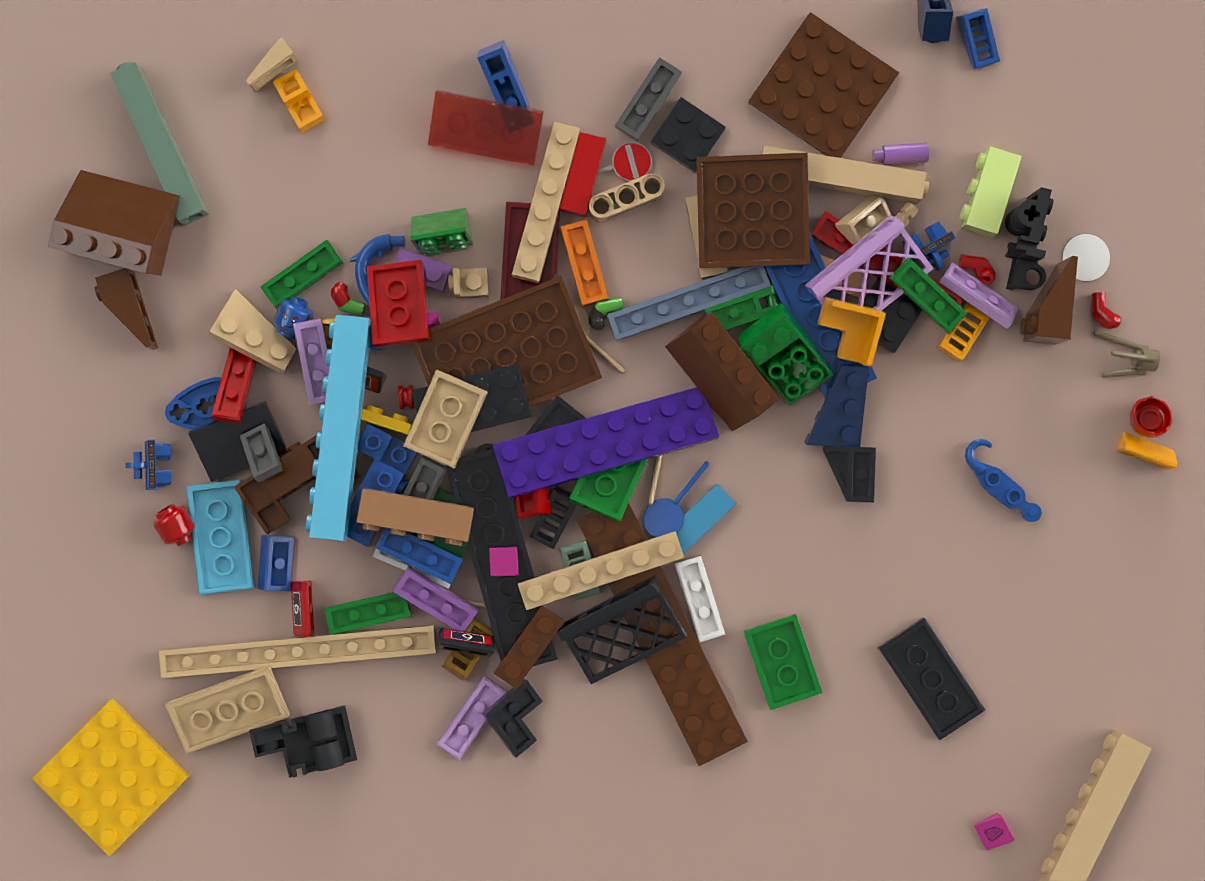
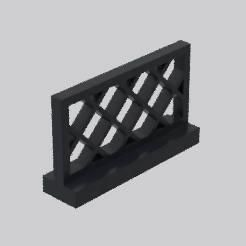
M656 575L564 621L557 631L560 639L566 641L590 684L687 637L686 631L660 588L661 583ZM658 598L663 607L661 615L645 611L647 602ZM632 612L640 615L637 627L621 623L623 614ZM643 616L659 621L656 633L640 628ZM665 622L673 625L677 634L671 637L658 634L661 623ZM608 624L616 627L613 639L598 635L599 626ZM619 628L635 633L632 645L616 640ZM641 634L654 638L652 646L647 649L635 646L637 635ZM579 636L591 638L592 642L589 651L578 648L574 639ZM595 640L611 644L608 656L592 652ZM614 646L630 650L628 658L623 661L611 658ZM590 658L606 662L604 670L594 675L589 667Z

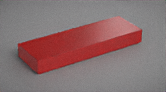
M583 132L579 133L559 208L561 212L587 217L606 138Z
M231 347L211 417L215 421L240 424L257 361Z

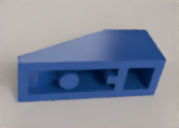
M500 41L479 50L477 59L509 132L511 133L534 124L535 120L505 41Z

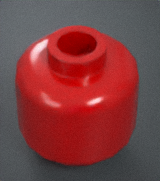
M171 504L155 514L156 519L153 525L165 544L176 543L177 546H181L192 538L190 534L195 529V524L183 506Z

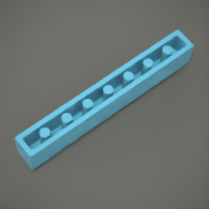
M336 315L335 322H331L329 327V338H333L332 349H327L326 366L330 367L328 377L325 376L323 379L322 391L326 393L325 404H321L319 411V420L323 421L322 432H318L316 437V448H320L319 459H315L313 463L312 474L316 476L315 487L310 489L309 503L313 504L312 515L307 516L306 532H310V538L347 542L371 339V320L364 317Z

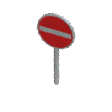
M626 142L615 150L612 157V165L599 168L598 174L614 170L619 178L629 182L650 172L652 156L643 144Z

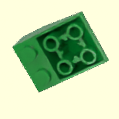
M461 208L413 216L411 218L410 240L419 253H424L425 256L440 254L442 249L451 248L452 252L468 249L467 245H472L473 240L467 209Z
M783 303L739 333L741 350L789 405H792L834 375V372L801 324Z

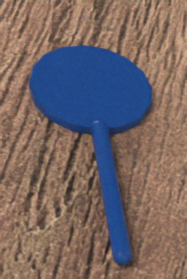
M708 461L703 463L674 501L669 498H660L654 500L652 505L649 504L647 506L643 521L645 528L651 535L658 537L673 531L677 533L683 525L684 514L678 503L709 466Z

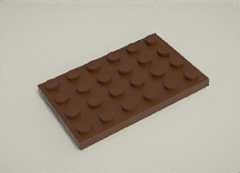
M562 276L429 328L430 341L411 343L428 386L436 370L459 379L519 363L530 407L602 378Z

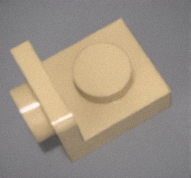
M453 268V275L448 276L449 291H454L456 298L489 296L487 268Z

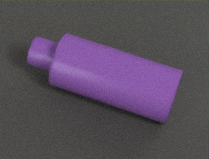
M928 143L883 145L882 150H873L872 156L873 161H882L883 165L926 163L929 160Z

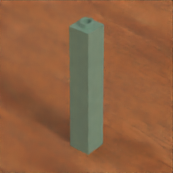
M136 62L120 64L116 68L117 70L110 74L163 190L180 195L176 212L178 222L185 226L209 215L143 69Z

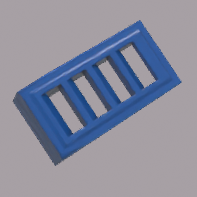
M979 9L957 16L958 27L972 68L977 69L1000 62L988 9ZM978 19L979 24L970 27L969 22ZM982 30L983 35L973 37L972 32ZM986 41L987 45L975 48V43ZM989 50L990 56L978 59L977 54Z

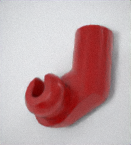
M961 254L959 259L960 268L972 269L979 281L985 285L994 282L996 273L986 258Z
M1092 293V318L1106 329L1117 328L1121 324V318L1106 307V293Z

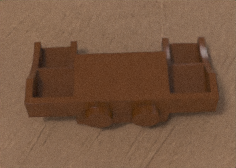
M317 435L303 444L297 442L285 450L287 454L279 458L283 471L259 483L252 475L234 486L240 498L252 512L266 534L273 532L291 520L280 501L316 479V476L312 474L314 460L319 459L320 448H316ZM356 467L354 480L361 477Z

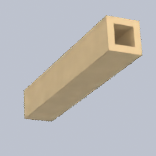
M764 145L761 154L807 152ZM808 153V186L865 196L882 195L884 199L918 204L928 194L929 181H925L927 172Z

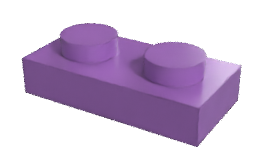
M400 248L395 263L421 259L424 265L425 286L444 293L452 266Z

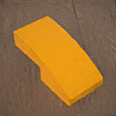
M297 69L273 81L302 133L325 121L322 112Z

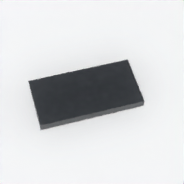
M924 617L878 647L938 740L943 739L985 711V708Z

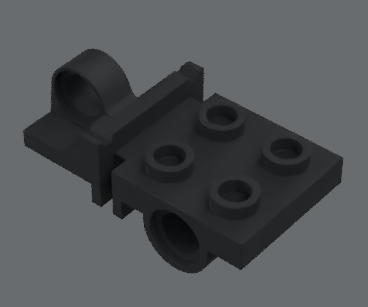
M1039 188L1029 195L1025 202L1006 216V229L1012 235L1018 236L1016 243L1010 242L1007 245L1008 252H1006L1005 257L1012 258L1013 260L1006 289L1035 290L1043 286L1046 281V272L1038 264V261L1045 258L1046 251L1037 249V245L1040 241H1044L1047 233V225H1044L1046 215L1050 214L1053 207L1054 199L1050 198L1052 189ZM1028 270H1035L1039 274L1040 278L1037 284L1033 285L1027 281L1026 273Z
M345 705L290 719L292 727L287 728L285 720L249 730L255 758L283 751L289 778L297 777L296 769L299 768L302 769L303 775L314 771L333 769L357 760Z

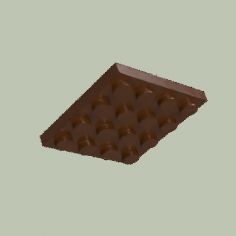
M809 12L748 103L825 156L841 158L899 72Z
M808 152L696 157L699 268L810 264Z

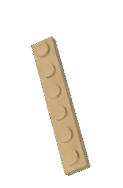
M554 121L513 268L512 277L539 284L580 133V128Z
M676 531L520 582L518 586L525 608L529 610L682 559L684 555Z

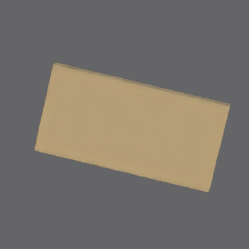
M270 665L171 700L165 704L186 754L242 735L251 729L289 718L290 716Z

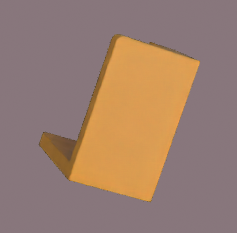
M824 297L817 324L843 330L836 357L871 367L886 313L874 308Z

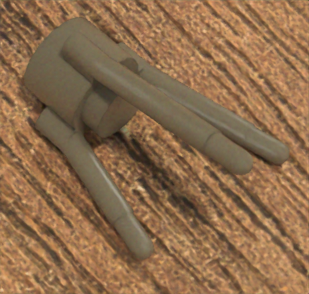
M1098 330L1093 332L1098 337L1135 349L1133 353L1113 350L1111 355L1131 359L1132 366L1136 368L1103 372V377L1134 374L1145 375L1147 371L1155 372L1160 363V353L1158 350L1149 349L1148 345H1140Z

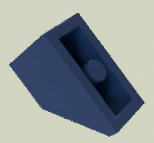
M918 0V30L922 41L929 43L949 41L954 12L950 0Z

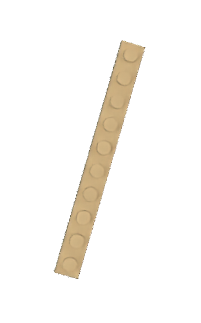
M428 625L165 649L159 651L161 678L257 670L268 665L271 668L433 654L437 653L435 626Z

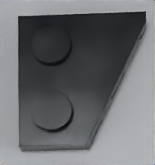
M823 446V452L846 502L874 503L876 448Z

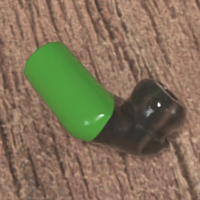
M621 297L598 301L588 315V323L592 329H603L608 313L623 309Z

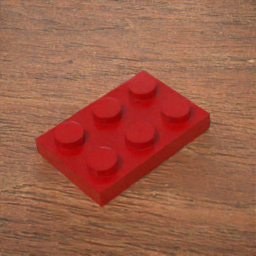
M422 260L367 266L373 346L378 348L430 341Z

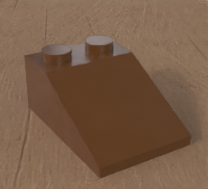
M1071 256L1058 263L1026 313L1025 318L1021 321L1020 333L1024 335L1023 342L1056 345L1071 340L1078 256Z

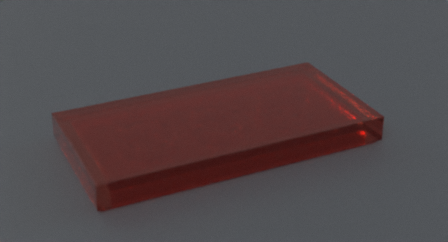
M436 90L428 145L534 166L544 111Z

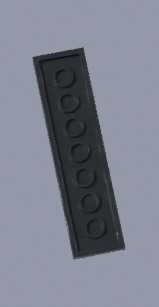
M489 449L459 458L455 468L447 465L446 467L448 468L447 472L456 504L474 507L467 543L500 660L502 661L540 606L526 610L518 583L535 578L513 498L508 499L494 451ZM517 546L519 575L491 576L489 548ZM553 640L550 641L533 666L558 659Z

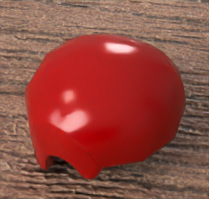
M1154 396L1137 400L1129 413L1130 425L1133 430L1146 438H1156L1165 434L1173 421L1172 410L1166 402Z

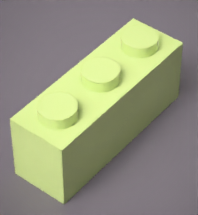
M991 146L984 153L979 154L975 168L979 169L976 179L972 178L968 187L967 194L971 196L968 205L964 204L961 210L959 220L963 222L960 229L988 238H993L998 234L1022 156Z

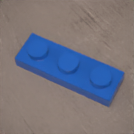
M385 528L376 549L444 582L452 584L463 559L407 533V536L391 534V528Z

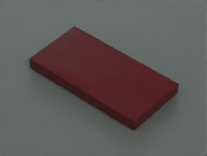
M506 202L500 300L556 278L560 209L538 284L512 277L531 203Z

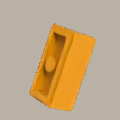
M1127 432L1122 433L1116 448L1118 452L1166 470L1177 468L1176 455L1172 449Z

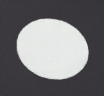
M1081 234L1072 238L1063 251V260L1071 256H1078L1076 279L1081 281H1092L1101 277L1106 272L1110 263V253L1107 245L1099 237L1091 234Z

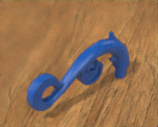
M390 234L375 237L355 256L350 258V262H356L355 278L363 299L369 306L367 266H369L377 254L378 258H381L383 253L387 250H392V247L405 246L404 236L391 237ZM371 330V339H370V348H369V349H371V350H373V351H380V350L386 349L388 346H386V347H378V348H375V347L373 346V344H372V330Z

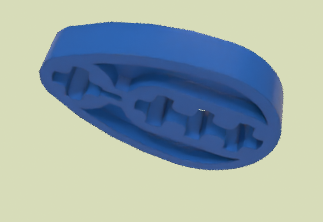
M213 377L200 381L176 395L166 406L165 416L167 420L188 429H196L214 422L215 420H212L211 417L213 407L208 408V413L206 414L205 411L199 409V406L203 405L204 399L209 403L215 402L222 377ZM178 405L182 409H192L183 413L180 420L178 417L173 416V412L177 410L176 406Z

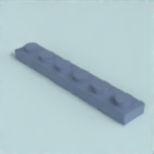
M745 266L610 313L607 317L615 340L619 341L771 285L764 266Z

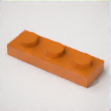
M587 219L561 226L582 306L609 299Z

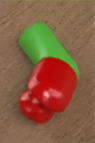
M337 282L331 288V297L338 309L342 312L363 317L366 304L351 300L347 293L348 286L343 282Z

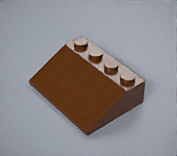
M80 170L53 221L48 247L141 273L162 276L180 195Z

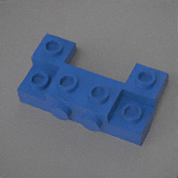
M370 424L367 425L358 442V450L375 459L351 503L347 537L366 547H370L377 531L363 529V523L357 522L362 489L368 488L402 494L408 484L405 478L418 455V452L404 447L405 442Z

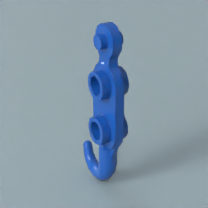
M977 439L971 442L965 451L966 463L974 471L983 489L1005 507L1010 509L1018 508L1026 521H1038L1042 515L1041 508L1035 503L1026 501V495L1022 487L999 468L981 463L975 458L974 452L977 447L986 446L991 448L992 443L984 439Z

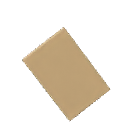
M436 370L403 446L455 468L488 392Z

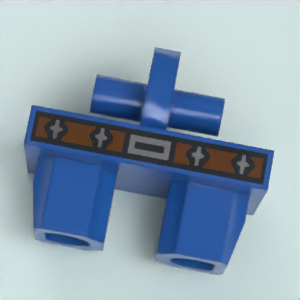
M938 221L925 229L931 241L929 244L923 246L917 233L910 236L923 255H928L929 258L927 260L937 271L944 268L942 260L949 257L946 249L939 253L937 249L956 238L952 231L947 233ZM909 249V254H913V255H914V253L912 252V250ZM910 258L914 262L918 260L917 258Z
M146 440L145 462H142V452H133V462L125 463L126 469H134V479H142V468H145L146 490H156L157 487L172 484L171 470H156V460L171 459V445L156 443L155 440Z

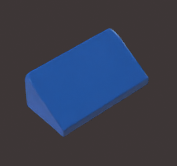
M261 536L258 575L259 590L291 591L294 537Z

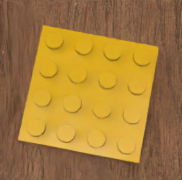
M111 699L32 779L108 856H111L190 775L114 699Z

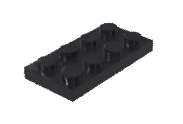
M519 363L459 378L488 392L471 432L532 417ZM429 386L411 391L417 413Z

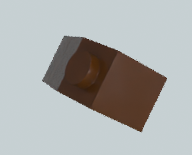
M123 268L95 277L97 286L94 289L100 302L103 301V304L145 347L152 350L157 349L158 345L135 272Z

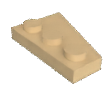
M236 289L209 331V336L282 375L296 351V348L283 335L279 334L276 331L277 329Z

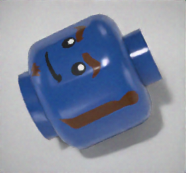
M293 296L292 300H282L273 319V324L277 327L276 331L287 338L296 339L293 323L308 321L313 318V311L307 307L308 302Z

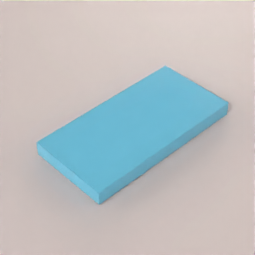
M243 480L186 486L189 513L195 524L192 538L199 595L256 588L246 505L234 488Z

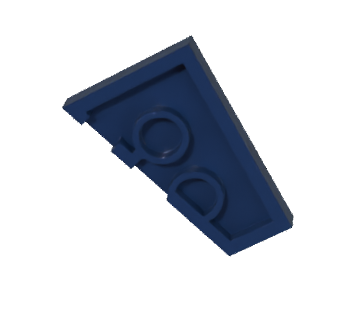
M839 364L826 392L827 396L820 411L818 410L814 419L813 428L804 441L806 445L860 447L869 373L868 366Z

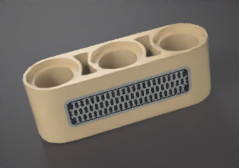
M647 174L593 196L589 203L590 216L596 222H607L657 202L661 199L665 185L662 177L658 174ZM654 182L659 186L660 190L656 194H649L644 188L645 185ZM624 192H629L634 196V201L630 204H623L619 200V196ZM599 202H604L609 206V210L605 214H598L594 211V206Z

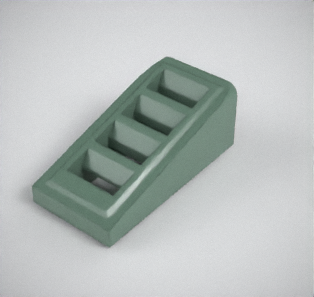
M586 540L559 548L565 567L591 559ZM583 550L584 556L569 560L568 554ZM600 586L574 594V598L576 601L602 592Z

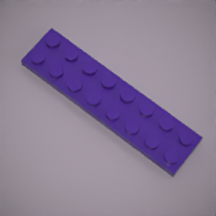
M695 387L493 444L492 447L507 497L511 499L713 441L719 438V433L707 398Z

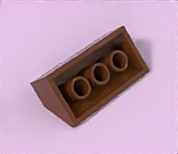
M706 312L664 346L695 386L707 398L710 405L731 431L759 417L780 400L712 312Z

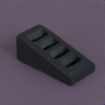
M555 486L550 495L551 507L564 513L565 516L563 518L554 512L540 516L529 536L530 538L552 549L555 548L577 504L569 501L572 493L559 486ZM555 498L570 504L569 508L555 501ZM547 517L559 523V527L546 522L545 518ZM540 527L555 533L554 537L539 531Z

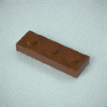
M541 605L495 669L494 674L517 689L560 629L564 620Z

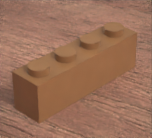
M364 488L362 489L357 522L363 523L362 528L367 530L379 531L380 527L391 528V534L407 536V531L418 533V538L434 541L435 536L446 538L445 543L462 546L463 541L468 542L474 507Z

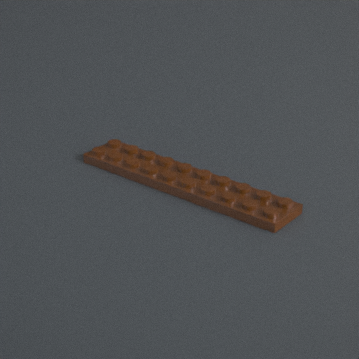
M629 503L620 523L595 512L577 519L594 557L647 540ZM661 566L608 583L615 596L656 575L661 583L660 588L687 633L686 638L645 659L698 766L747 743L748 741ZM658 598L647 602L645 611L661 615L663 607ZM632 612L623 614L628 625L637 627L640 615ZM643 616L640 628L656 633L659 621ZM662 622L658 634L671 637L677 634V631L673 625ZM638 634L636 641L640 648L647 649L652 646L654 638Z

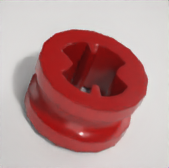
M412 384L408 385L407 388L398 385L400 410H403L406 406H409L410 409L415 408L411 393L414 390Z

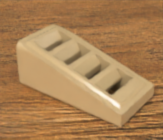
M282 37L277 40L246 80L256 92L298 60Z

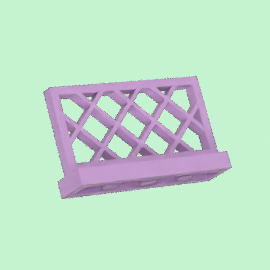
M889 216L805 284V287L815 296L821 306L824 301L823 296L832 289L841 290L840 301L844 302L846 291L860 292L858 305L861 306L864 304L865 293L879 294L878 302L874 309L882 311L904 293L899 288L893 292L884 291L887 275L894 273L887 272L889 256L903 257L902 263L907 258H917L923 265L922 270L926 274L934 268L903 228L904 224L898 217ZM900 234L905 241L904 253L890 252L892 240ZM909 249L912 250V252L914 253V255H913V254H909ZM875 254L884 255L882 271L868 270L870 258ZM862 264H864L863 269H859V267ZM863 272L861 288L847 287L848 276L851 273ZM868 273L881 274L879 290L866 289Z

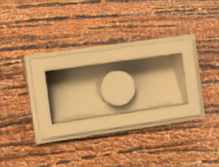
M882 195L869 196L839 220L835 226L855 245L892 215Z

